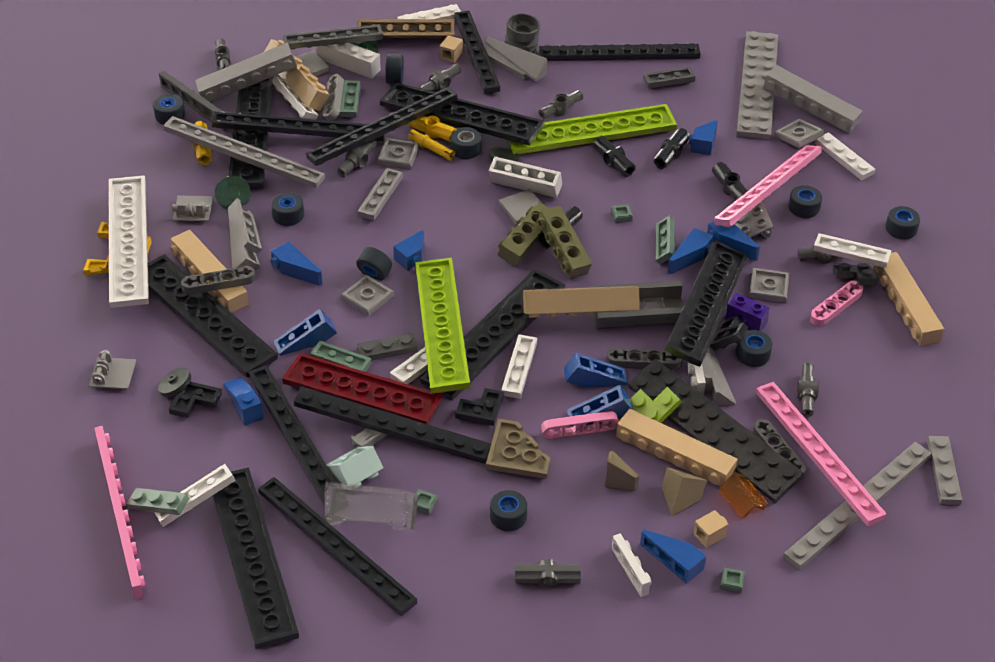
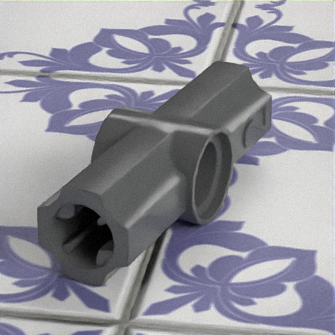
M543 559L538 564H515V583H538L543 588L555 587L557 583H581V565L557 564L552 559Z

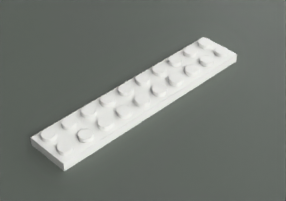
M145 176L109 179L110 308L149 304Z

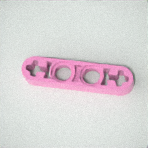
M857 281L848 282L812 310L810 322L815 326L826 325L862 296L863 285H859ZM839 297H844V298H846L847 300H846V301H842V300H839L838 298H839ZM827 306H832L835 310H830Z
M606 411L546 420L541 424V431L544 438L554 439L614 430L617 428L619 420L615 412Z

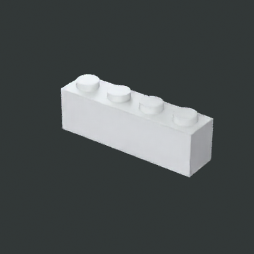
M350 43L316 46L317 54L323 61L371 79L381 70L380 54Z
M494 157L489 168L491 182L521 190L530 189L534 193L557 198L562 186L561 172L499 157Z

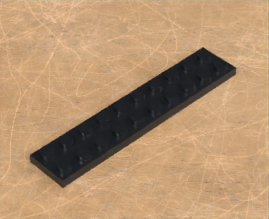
M274 77L238 90L236 113L270 116L273 93L272 80ZM234 129L233 139L267 151L269 132ZM230 157L228 188H264L265 169Z
M396 82L381 98L380 106L400 110L436 92ZM459 98L449 105L424 115L426 118L436 116L439 118V122L461 128H473L483 134L530 146L545 126L544 120Z
M714 240L664 351L698 367L701 366L748 257L747 254Z
M165 254L148 263V289L245 377H249V371L269 365L278 359L277 352L208 292L185 294L182 291L181 281L189 275Z
M534 269L463 337L470 383L537 318L529 317V314L524 313L523 290L565 289L564 283ZM427 372L421 377V384L430 388L429 373ZM464 389L441 392L439 394L453 401Z
M656 358L628 383V387L632 391L637 393L641 389L652 400L668 387L682 403L667 418L692 438L737 458L735 472L775 504L804 476L800 469Z
M249 467L231 471L236 481L212 496L256 650L299 638V632Z

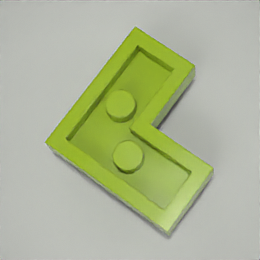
M668 387L654 400L641 389L630 399L634 411L659 423H662L682 403Z

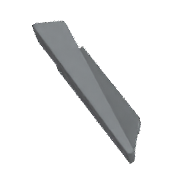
M490 37L486 39L487 54L490 62L522 80L530 77L534 81H538L547 74L546 58Z
M236 198L228 207L232 268L250 266L256 269L260 267L256 253L258 254L262 247L254 216L249 210L244 211L241 207V201Z
M709 346L702 362L706 382L705 391H711L713 403L717 406L735 405V399L717 357Z

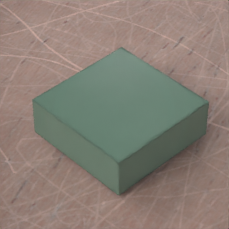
M629 204L611 206L615 223L633 221Z
M418 489L410 503V509L430 515L438 500V496Z
M724 567L720 589L742 593L745 571Z

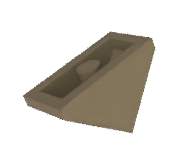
M613 450L610 451L607 461L605 487L631 491L637 490L639 475Z
M667 467L661 488L671 517L702 500L707 483L706 479Z

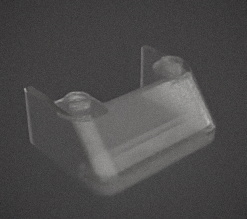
M326 482L325 519L329 524L341 525L342 521L351 520L386 523L392 525L394 530H404L405 527L415 530L417 494L405 489Z

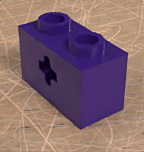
M735 293L727 304L725 320L738 316L741 323L744 322L748 327L747 330L762 331L767 325L770 307Z

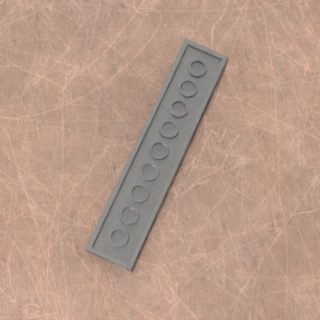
M746 31L736 136L767 140L771 138L774 93L763 86L766 75L776 66L778 34Z

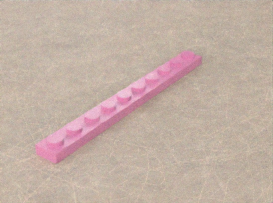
M804 146L714 218L715 225L723 227L733 226L735 222L743 218L746 213L751 211L821 154V146Z
M774 382L758 387L756 394L867 527L886 520L885 511Z
M103 426L95 427L135 600L144 598L142 589L146 588L144 576L138 575L142 568L139 558H134V555L138 554L135 542H130V539L134 538L132 527L126 525L127 522H130L128 511L122 509V507L126 506L124 495H119L118 492L122 490L120 478L115 479V476L119 475L116 463H111V460H115L113 449H108L107 447L111 445L109 433L104 434Z

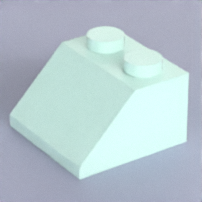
M373 446L357 447L326 464L335 481L342 488L350 489L360 486L361 481L365 478L369 480L376 477L378 471L383 469Z

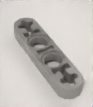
M334 74L327 83L326 91L330 95L324 104L323 116L328 121L335 120L340 113L344 79L339 74Z

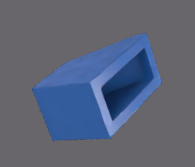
M714 120L694 129L693 135L690 134L688 142L691 145V152L711 155L718 121Z
M421 230L393 246L394 260L407 271L416 267L415 262H422L425 245L424 231Z

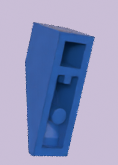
M714 221L708 223L707 233L714 235L713 242L717 240L747 254L748 259L758 260L760 246L735 224L731 227L715 225Z
M693 228L669 259L668 273L673 274L703 260L713 245L714 235Z
M289 241L271 250V264L282 274L319 286L322 285L321 270Z
M319 309L275 339L274 344L281 356L316 346L319 341L325 342L337 334V330L332 320Z
M575 353L563 367L566 382L577 386L598 387L628 384L625 368Z
M242 377L223 383L244 426L263 419L261 402L254 389Z
M618 385L567 409L568 417L613 411L617 414L619 420L629 409L633 410L630 397Z
M645 529L641 532L640 545L686 584L704 570L706 556L692 544Z

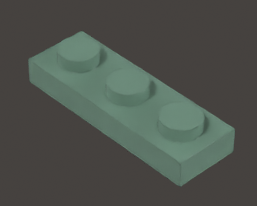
M344 81L340 117H357L361 81Z
M671 215L656 223V261L659 264L668 261L675 253L674 218Z
M319 341L310 353L313 357L364 372L372 364L369 357Z
M136 488L126 505L130 510L180 515L190 498L186 493Z

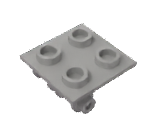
M178 195L176 204L172 205V211L174 212L173 221H209L213 196Z
M764 203L756 205L743 218L734 223L750 238L760 233L763 237L769 238L772 233L771 228H773Z
M103 350L97 358L89 387L129 389L136 359L111 358L110 352Z

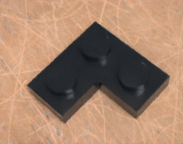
M840 263L833 266V273L837 279L855 278L859 285H878V277L871 265L867 263H858V265Z
M738 316L724 320L714 335L710 347L714 351L719 348L724 349L732 343L741 342L745 337L744 334L748 327L744 322L741 323Z
M189 382L182 391L177 393L169 407V413L189 418L196 404L215 408L222 395V389Z
M485 388L480 402L460 399L455 412V418L494 426L504 398V392Z

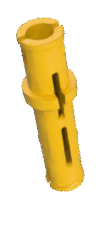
M414 129L410 131L413 135L408 134V139L419 143L420 147L427 148L449 161L453 159L450 155L454 157L455 151L430 139L428 135H422Z

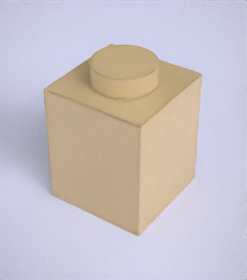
M448 35L440 45V59L455 63L463 53V39Z
M714 510L695 521L693 535L708 548L727 536L728 522Z

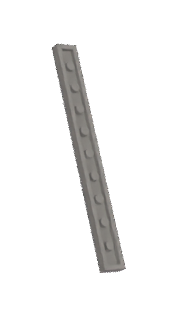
M174 116L163 125L165 132L317 189L325 179V173Z
M914 442L863 487L879 503L929 460L932 453L917 442ZM844 501L785 551L783 558L800 571L857 522L860 517Z

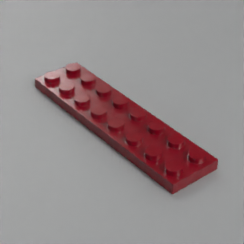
M299 353L282 378V382L285 385L299 389L301 387L428 425L443 401L442 394H431L429 390L303 353Z

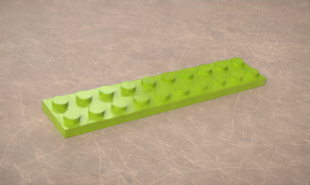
M662 104L544 122L545 126L530 146L507 141L513 154H523L593 143L599 136H603L607 140L677 130V123L668 105Z
M452 257L415 262L431 394L471 388Z

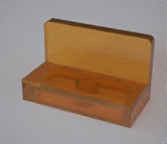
M734 472L719 488L720 493L741 518H745L755 507L764 510L768 506L766 500L744 475Z

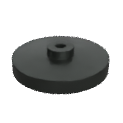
M493 147L488 154L492 161L494 157L519 162L520 158L518 154H513L511 149L505 147Z
M187 368L172 370L161 379L158 391L163 396H172L179 393L189 384L191 373Z

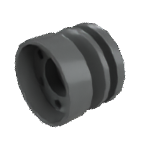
M517 13L510 16L507 20L504 43L534 53L538 47L540 21L536 17L525 13Z

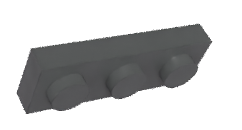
M691 67L644 73L643 80L649 89L695 82V74Z
M413 333L357 343L358 354L369 357L371 360L418 351Z

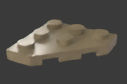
M498 418L486 462V469L547 479L551 458L539 449V445L530 435L523 431V427L518 421Z

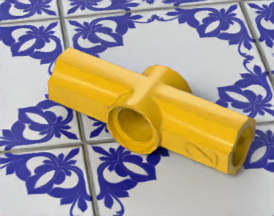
M423 116L407 124L409 127L425 132L430 139L441 138L451 142V134L457 130L440 123L439 118L436 116H429L427 118Z
M202 121L195 123V125L208 129L207 124ZM193 142L197 162L202 164V166L209 165L212 161V149Z

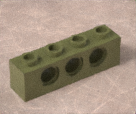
M539 201L534 207L531 206L526 212V217L522 216L519 219L517 227L511 228L507 239L503 238L498 245L500 249L497 256L516 267L543 233L542 229L538 227L537 219L541 210L549 208Z
M556 206L541 210L537 219L538 227L542 229L546 242L550 244L555 258L561 264L562 271L567 275L568 279L588 274L592 262L562 207Z

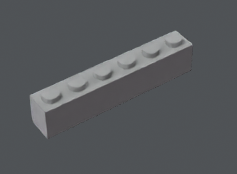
M287 42L195 81L200 96L211 102L295 68L297 64Z
M776 65L766 75L764 88L841 130L850 133L859 123L862 110Z

